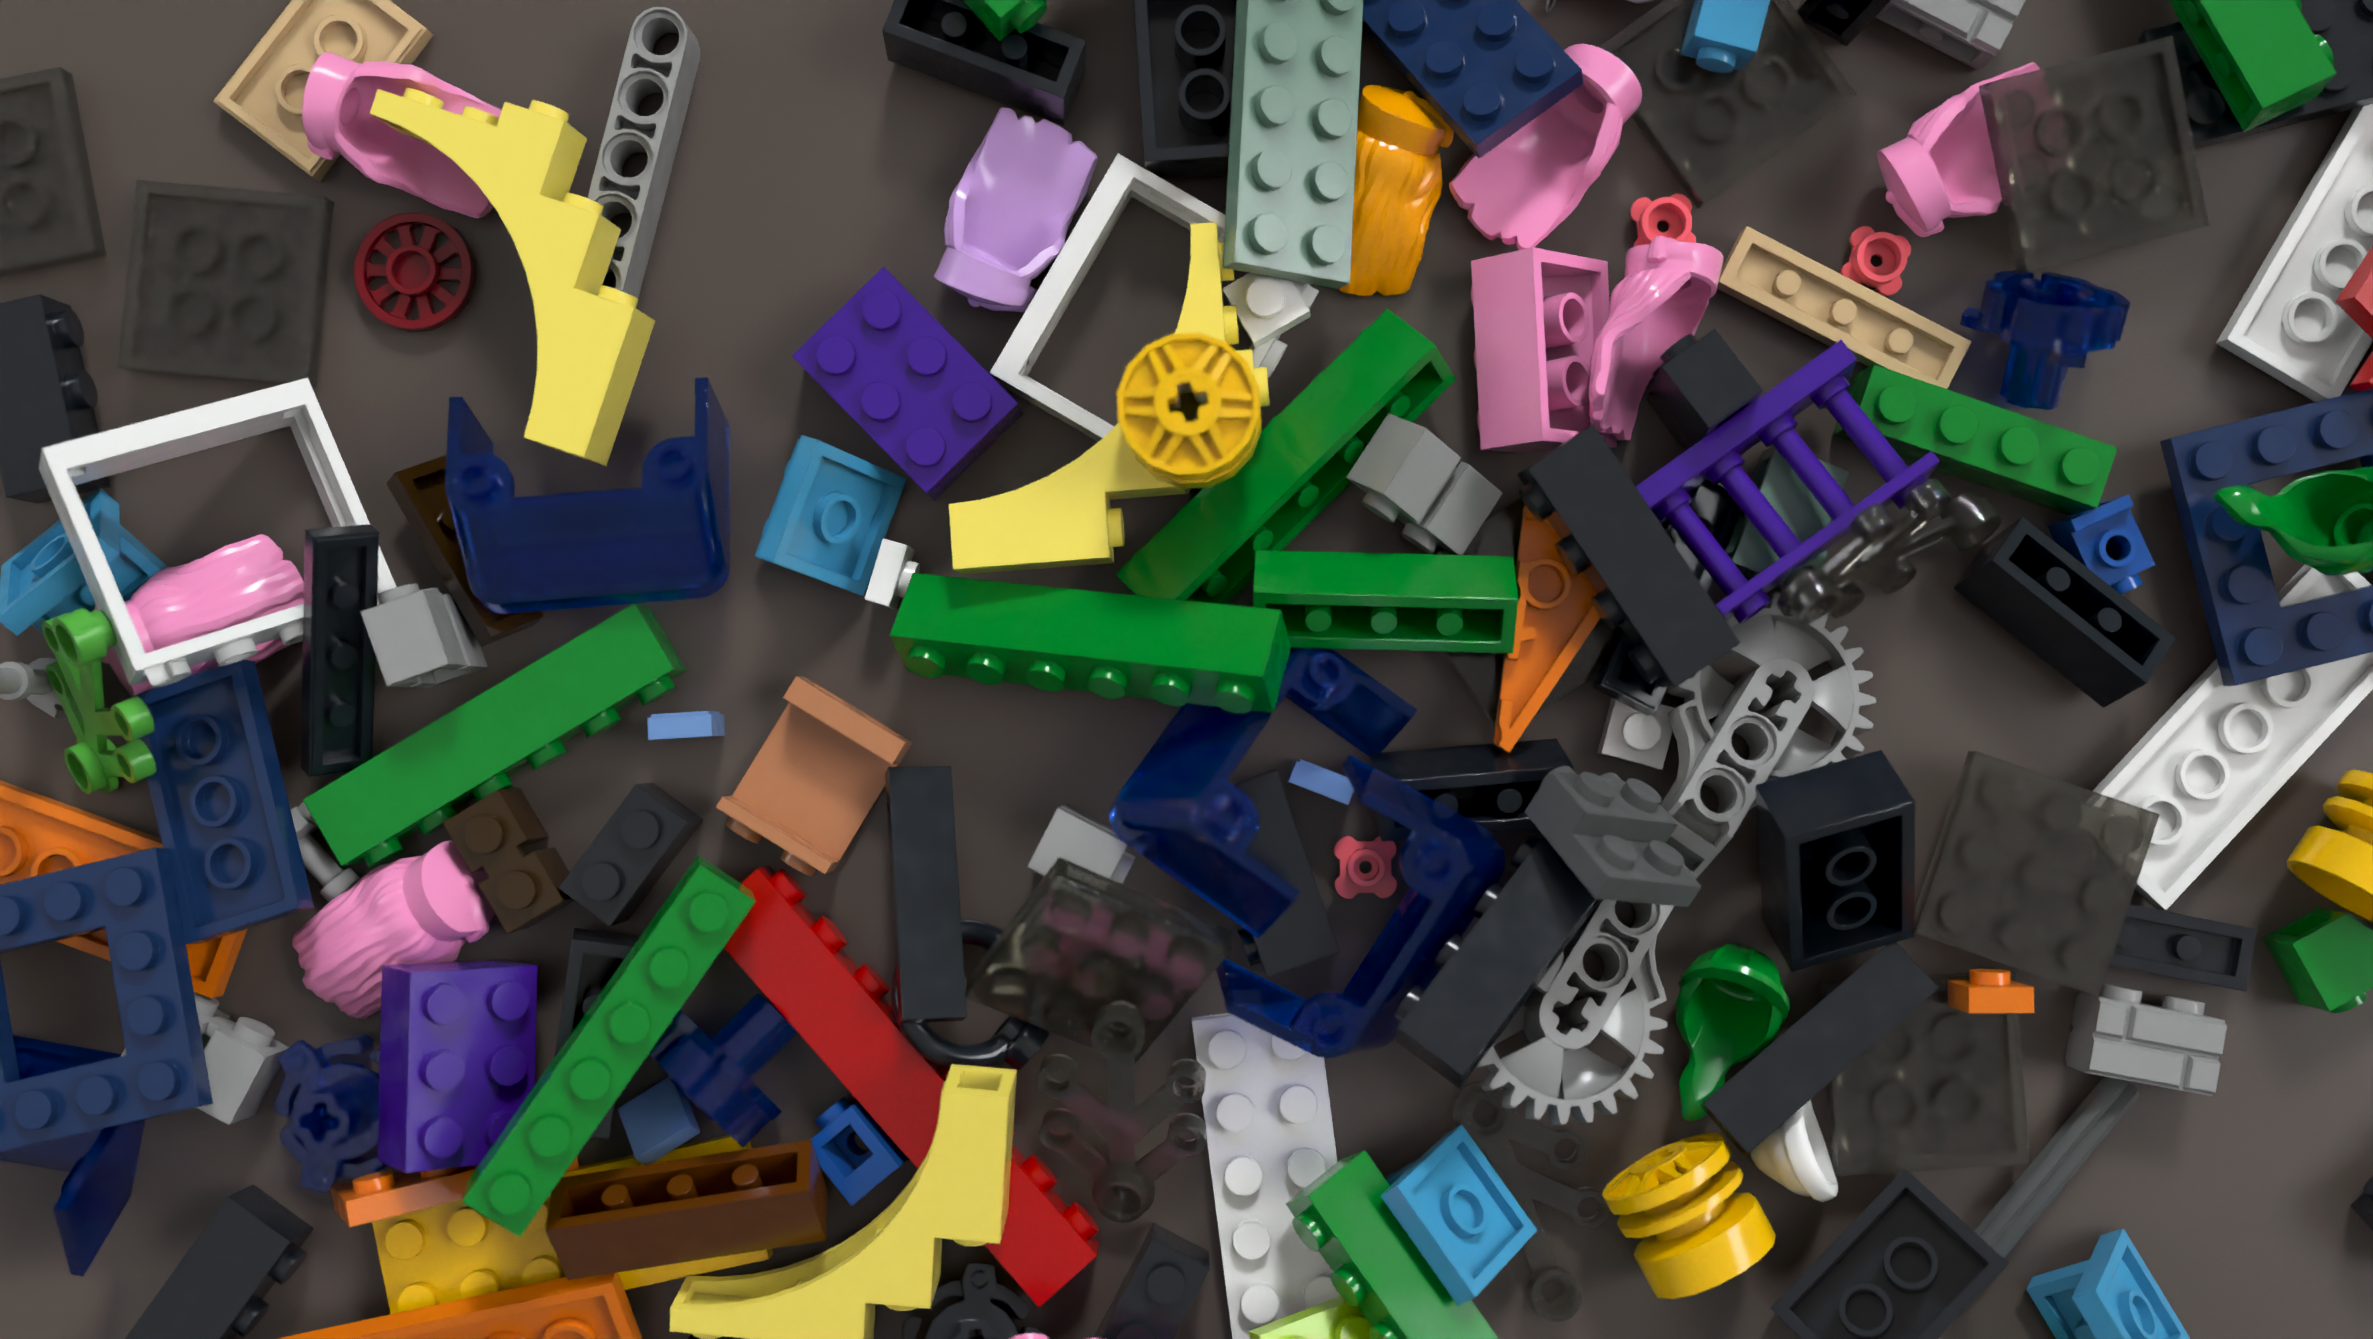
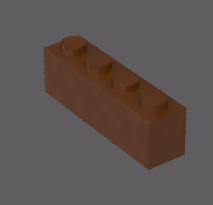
M811 1139L562 1177L551 1192L546 1233L568 1280L826 1240L828 1189Z

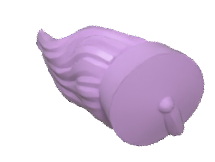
M1001 107L981 145L969 162L962 179L950 197L949 210L944 225L945 246L947 247L934 277L947 287L968 298V303L972 307L982 306L993 311H1026L1038 291L1030 286L1031 280L1037 278L1057 258L1065 245L1068 227L1087 193L1089 183L1097 166V155L1083 142H1072V134L1062 127L1046 119L1035 122L1033 117L1028 115L1017 118L1014 110Z

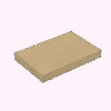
M292 0L213 102L320 182L340 157L341 153L338 152L335 160H326L312 153L308 148V138L302 121V106L307 79L316 60L322 54L332 52L361 64L364 62L380 61L412 64L434 35L390 0Z

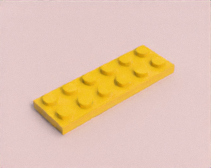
M747 1130L682 1144L654 1163L751 1149L749 1133ZM634 1155L579 1166L578 1169L565 1172L562 1177L643 1164L636 1160ZM551 1193L520 1237L462 1203V1199L373 1221L372 1225L390 1314L566 1277L546 1233ZM760 1250L618 1273L624 1290L684 1278L687 1275L694 1276L769 1260L773 1255V1250Z

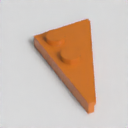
M1526 505L1523 508L1515 569L1518 608L1513 653H1504L1493 744L1506 753H1510L1601 618L1591 601V598L1597 592L1583 572L1576 576L1565 565L1555 548V543L1561 539L1546 518L1541 522L1538 521Z
M577 1156L567 1171L579 1168ZM478 1165L393 1174V1171H382L355 1178L350 1182L331 1185L334 1210L349 1227H354L463 1199L468 1179Z

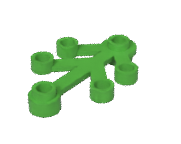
M80 608L43 621L42 632L44 638L57 660L46 666V675L52 689L61 702L77 738L76 745L64 750L66 765L77 786L88 795L98 790L107 794L118 789V777H125L129 783L133 784L156 774V764L149 748L142 740L138 739L154 732L153 718L145 703L139 697L134 696L113 705L111 708H104L101 659L106 657L107 649L116 645V636L106 615L98 609L88 612L86 609ZM106 736H122L129 743L116 748Z

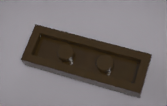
M449 454L395 472L386 483L482 647L529 628L544 616Z

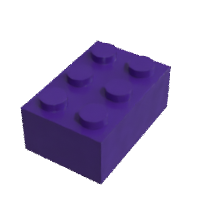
M882 267L792 355L934 501L1023 415L1019 404L885 267Z
M509 959L382 965L378 1120L379 1162L405 1173L475 1166L481 1163L535 1086L537 965Z

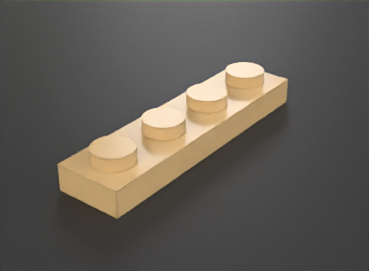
M1748 226L1740 232L1722 267L1717 289L1829 347L1842 340L1857 358V361L1868 367L1877 365L1948 389L1972 342Z

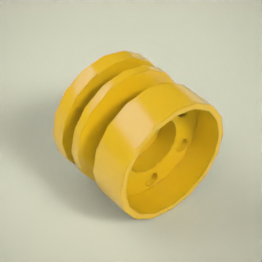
M1202 333L1170 334L1146 345L1127 365L1117 391L1118 422L1137 461L1156 479L1182 489L1209 488L1233 477L1252 457L1261 434L1259 386L1248 362L1227 342ZM1185 393H1193L1195 400L1199 403L1208 402L1207 405L1198 408L1199 419L1194 422H1186L1181 412L1171 413V410L1181 406L1180 396Z
M2354 769L2345 771L2337 783V792L2342 797H2329L2323 804V813L2343 832L2322 826L2308 827L2286 862L2287 868L2315 892L2343 909L2373 923V773Z
M1703 1133L1684 1138L1650 1152L1618 1173L1605 1186L1602 1197L1609 1210L1614 1215H1620L1617 1225L1626 1238L1645 1237L1637 1245L1633 1255L1653 1293L1658 1298L1677 1299L1716 1287L1747 1270L1762 1259L1774 1245L1776 1234L1756 1197L1751 1193H1733L1741 1185L1744 1174L1735 1162L1729 1161L1731 1150L1725 1138L1719 1133Z

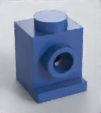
M2129 494L2101 501L2096 509L2072 514L2047 526L2054 542L2120 594L2142 585L2143 582L2139 572L2155 566L2130 511V507L2134 505ZM2107 541H2109L2117 560H2113L2107 555Z
M843 1097L814 1121L821 1130L811 1139L819 1165L851 1206L909 1160L859 1102L851 1106L847 1099ZM855 1132L869 1150H864L856 1144L854 1139Z

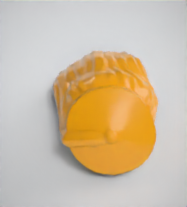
M1374 84L1367 85L1362 90L1358 104L1350 283L1340 287L1339 291L1359 296H1372L1376 291L1385 296L1404 294L1410 289L1422 258L1430 219L1441 197L1443 187L1439 147H1450L1454 130L1427 100L1417 97L1413 91L1405 92L1389 86Z

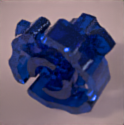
M2025 270L1997 272L1993 280L1986 282L1980 309L1971 307L1965 309L1962 313L1960 325L1974 330L1993 332L1999 339L2011 345L2000 390V395L2007 399V403L2026 409H2054L2059 406L2069 367L2084 368L2088 353L2097 350L2115 348L2116 341L2121 340L2131 302L2116 291L2099 287L2087 280L2043 272L2041 279L2038 280L2036 278L2033 279L2034 273Z
M758 993L712 1039L680 1009L649 1054L668 1073L667 1077L713 1123L717 1122L744 1148L771 1120L773 1121L782 1112L752 1079L798 1033Z
M361 1034L337 1039L317 1049L304 1040H299L278 1057L287 1076L282 1082L274 1108L280 1116L288 1117L291 1115L290 1124L282 1128L280 1132V1140L297 1161L304 1164L301 1174V1186L309 1190L326 1194L331 1190L339 1177L346 1179L379 1172L389 1166L379 1162L378 1155L372 1158L359 1157L378 1145L380 1075L362 1064L341 1062L330 1065L341 1054L360 1055L374 1049V1041L368 1035ZM380 1048L374 1050L369 1056L370 1059L379 1065Z

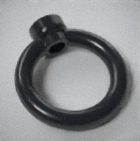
M961 919L962 944H973L988 950L1006 967L1014 988V1005L1011 1015L1000 1025L991 1039L972 1045L948 1041L935 1033L927 1023L899 1024L895 967L891 984V1002L896 1022L904 1037L917 1052L943 1067L950 1068L952 1064L991 1067L1005 1061L1014 1070L1019 1071L1037 1053L1050 1033L1035 1021L1039 1008V985L1036 972L1019 963L1021 953L1014 947L1011 940L1012 936L1007 932L984 921Z

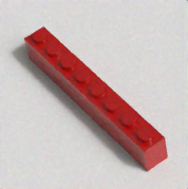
M769 865L757 868L741 882V884L752 890L756 902L725 944L724 949L918 1169L926 1157L935 1136L941 1094L950 1068L930 1061L910 1045L896 1022L892 1005L884 997L890 992L885 981L867 963L858 967L843 950L848 944L847 939L830 919L823 915L817 920L801 902L806 897V893L794 877L783 868H780L776 873ZM1012 1143L1009 1208L1000 1244L986 1243L984 1245L1035 1304L1040 1307L1097 1257L1099 1241L1094 1235L1099 1232V1228L1093 1218L1079 1203L1073 1202L1068 1207L1052 1187L1057 1184V1180L1051 1170L1038 1156L1032 1154L1026 1159Z

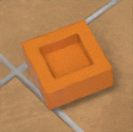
M1971 969L1969 970L1970 980H1947L1949 1007L1969 1014L2034 1013V987L2010 980L2009 970Z

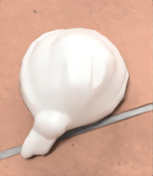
M1810 1099L1750 1152V1155L1759 1170L1791 1192L1825 1202L1837 1196L1838 1182Z

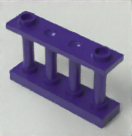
M1842 340L1636 486L1654 515L1661 523L1668 520L1727 596L1715 605L1726 621L1734 616L1739 624L1746 622L1770 604L1772 600L1766 593L1893 502L1899 510H1903L1932 488L1927 478L1930 477L1940 462L1935 454L1931 451L1908 467L1847 392L1851 387L1847 379L1853 371L1857 358ZM1813 403L1819 410L1827 408L1886 482V484L1856 505H1854L1794 430L1798 423L1793 417ZM1760 441H1762L1766 448L1772 445L1776 448L1833 520L1803 543L1798 540L1741 467L1745 463L1741 455ZM1707 479L1713 485L1722 484L1780 558L1750 581L1744 577L1688 505L1692 501L1688 493Z

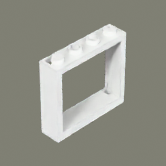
M1117 154L990 371L991 376L1002 387L1097 442L1103 439L1115 426L1027 375L1131 197L1190 231V224L1217 222L1219 242H1224L1226 215L1120 154ZM1293 281L1307 307L1310 309L1319 291L1308 283ZM1281 334L1256 349L1253 344L1249 348L1253 352L1254 368L1267 367L1268 378L1273 373L1288 346L1278 340ZM1187 488L1186 493L1189 494L1192 488Z
M308 378L42 448L39 464L40 473L98 610H101L106 615L113 627L116 636L114 649L130 686L147 680L150 681L152 688L169 685L192 674L190 666L215 658L219 666L237 663L255 655L258 652L256 645L280 637L284 645L303 641L304 604L145 653L75 485L290 426L332 527L370 524ZM380 547L378 550L377 606L381 605L379 598L381 593L396 588Z

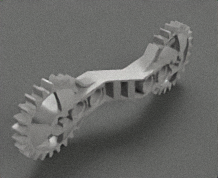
M1774 592L1768 596L1772 600L1770 604L1746 622L1739 624L1734 616L1726 621L1740 641V644L1727 653L1754 667V669L1742 675L1733 685L1708 665L1677 687H1667V693L1684 698V704L1667 713L1677 741L1679 766L1677 778L1661 803V806L1678 824L1666 844L1676 849L1682 855L1685 861L1683 866L1695 880L1732 839L1747 812L1756 806L1755 785L1844 760V757L1850 758L1863 752L1864 746L1854 735H1860L1873 729L1874 724L1859 714L1860 710L1876 703L1875 697L1859 692V685L1871 679L1873 674L1870 671L1854 670L1852 662L1858 659L1864 652L1862 647L1844 650L1840 643L1845 638L1849 629L1843 626L1831 633L1825 629L1829 612L1826 609L1819 611L1810 618L1806 617L1805 598L1800 597L1784 610L1780 592ZM1828 661L1833 671L1812 681L1808 670ZM1769 699L1775 705L1761 714L1756 713L1766 706ZM1810 706L1820 712L1837 728L1830 744L1798 729ZM1733 733L1740 735L1747 742L1750 754L1748 760L1741 758L1734 751L1731 739ZM1702 784L1710 787L1716 793L1719 802L1717 813L1708 810L1703 805L1700 798ZM1602 899L1532 992L1525 1006L1520 1008L1494 1043L1496 1045L1523 1030L1531 1044L1500 1059L1492 1046L1476 1067L1487 1066L1490 1070V1074L1485 1079L1481 1088L1484 1091L1494 1090L1501 1086L1507 1088L1502 1101V1107L1505 1109L1515 1108L1523 1100H1526L1525 1117L1530 1121L1540 1120L1548 1107L1552 1125L1567 1124L1570 1110L1578 1124L1593 1122V1105L1602 1115L1617 1113V1105L1613 1093L1623 1100L1636 1099L1638 1093L1630 1078L1638 1080L1652 1079L1654 1073L1642 1059L1644 1056L1661 1055L1664 1052V1049L1659 1044L1650 1040L1649 1036L1651 1031L1666 1028L1667 1022L1650 1016V1009L1667 1000L1657 972L1655 946L1657 934L1674 906L1630 902L1635 910V922L1629 928L1624 926L1615 914V903L1617 900ZM1587 949L1595 951L1604 963V973L1599 982L1591 979L1583 968V956ZM1626 988L1627 993L1622 995L1623 991ZM1575 995L1586 997L1583 999L1572 1001ZM1569 1004L1563 1015V1020L1570 1027L1569 1029L1558 1031L1556 1027L1559 1024L1560 1018L1552 1010ZM1600 1032L1623 1049L1628 1056L1620 1068L1584 1046L1590 1044Z

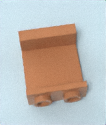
M796 676L783 697L789 701L787 707L733 795L723 796L716 808L730 816L726 826L732 831L759 844L762 837H765L784 849L780 856L782 861L799 872L813 877L816 870L824 874L835 871L885 789V772L888 767H898L913 742L807 677Z

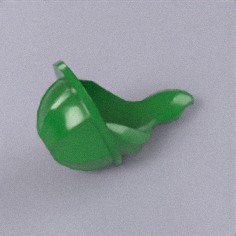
M2373 467L2357 468L2350 471H2324L2301 477L2283 487L2277 495L2272 496L2266 495L2247 485L2221 488L2214 494V499L2226 509L2228 515L2240 525L2258 527L2262 531L2269 532L2291 558L2314 568L2324 575H2347L2353 572L2368 573L2373 570Z
M1731 943L1723 947L1711 949L1700 955L1680 977L1678 983L1680 991L1676 999V1024L1683 1040L1690 1049L1689 1063L1685 1067L1679 1081L1682 1106L1681 1116L1685 1121H1695L1707 1115L1700 1105L1724 1085L1725 1074L1729 1068L1757 1056L1775 1040L1781 1024L1784 1023L1790 1009L1789 998L1774 961L1766 954L1756 951L1753 947Z

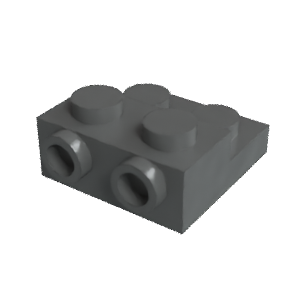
M1561 766L1550 771L1545 776L1539 790L1525 810L1526 815L1594 898L1688 907L1701 889L1699 883L1683 866L1685 861L1682 855L1676 849L1666 844L1678 824L1660 805L1661 797L1658 792L1638 779L1630 778L1627 781H1622L1616 773H1605L1598 776L1590 772H1582L1580 775H1577L1571 767Z

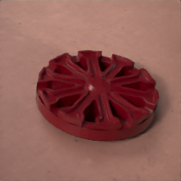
M410 212L391 216L369 231L361 242L356 254L354 280L362 302L377 318L402 330L430 331L445 325L451 319H455L469 304V297L476 284V268L472 252L465 238L458 231L435 216ZM417 225H423L425 230L419 245H417L413 231ZM393 231L398 232L401 247L397 249L389 243L387 235ZM446 234L449 237L448 244L434 252L439 237ZM373 252H381L388 258L386 265L373 264L370 261ZM460 256L461 266L459 268L442 267L455 257ZM374 278L388 280L386 284L375 291L369 287V283ZM439 282H460L456 294H452ZM430 293L445 304V308L436 314ZM399 294L394 310L387 312L384 309L385 303ZM416 299L420 316L416 320H410L409 314Z

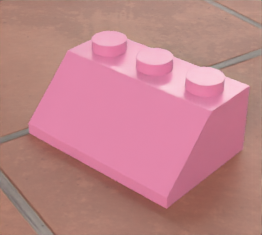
M1534 247L1471 261L1472 287L1470 297L1474 310V364L1477 370L1479 408L1477 426L1480 432L1481 450L1512 453L1550 452L1581 430L1591 426L1588 396L1589 368L1597 334L1603 328L1609 316L1608 262ZM1599 432L1609 448H1617V438L1614 435Z

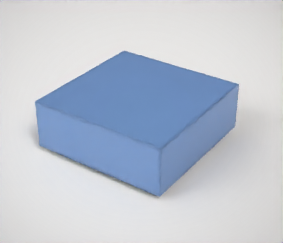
M720 711L651 714V717L647 718L648 740L725 736L724 714H720Z
M1302 759L1293 760L1286 781L1346 805L1349 804L1356 786L1353 783V779Z
M672 1075L618 1108L635 1159L643 1165L654 1163L701 1133L682 1083Z

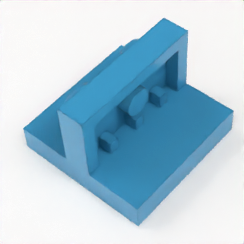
M801 435L800 439L796 442L791 459L786 465L781 486L769 518L764 524L762 537L754 557L864 596L882 539H885L906 478L820 440Z
M100 487L83 500L82 504L122 599L127 601L155 573L168 566L120 525V504ZM60 519L1 565L0 622L16 636L31 625L42 632L43 621L64 613H70L80 608H84L88 612L94 611L96 603Z
M1462 1124L1445 1133L1419 1159L1384 1177L1390 1187L1380 1196L1458 1306L1475 1298L1538 1231Z
M2124 1228L2100 1235L2089 1260L2033 1276L2026 1288L2056 1339H2190Z

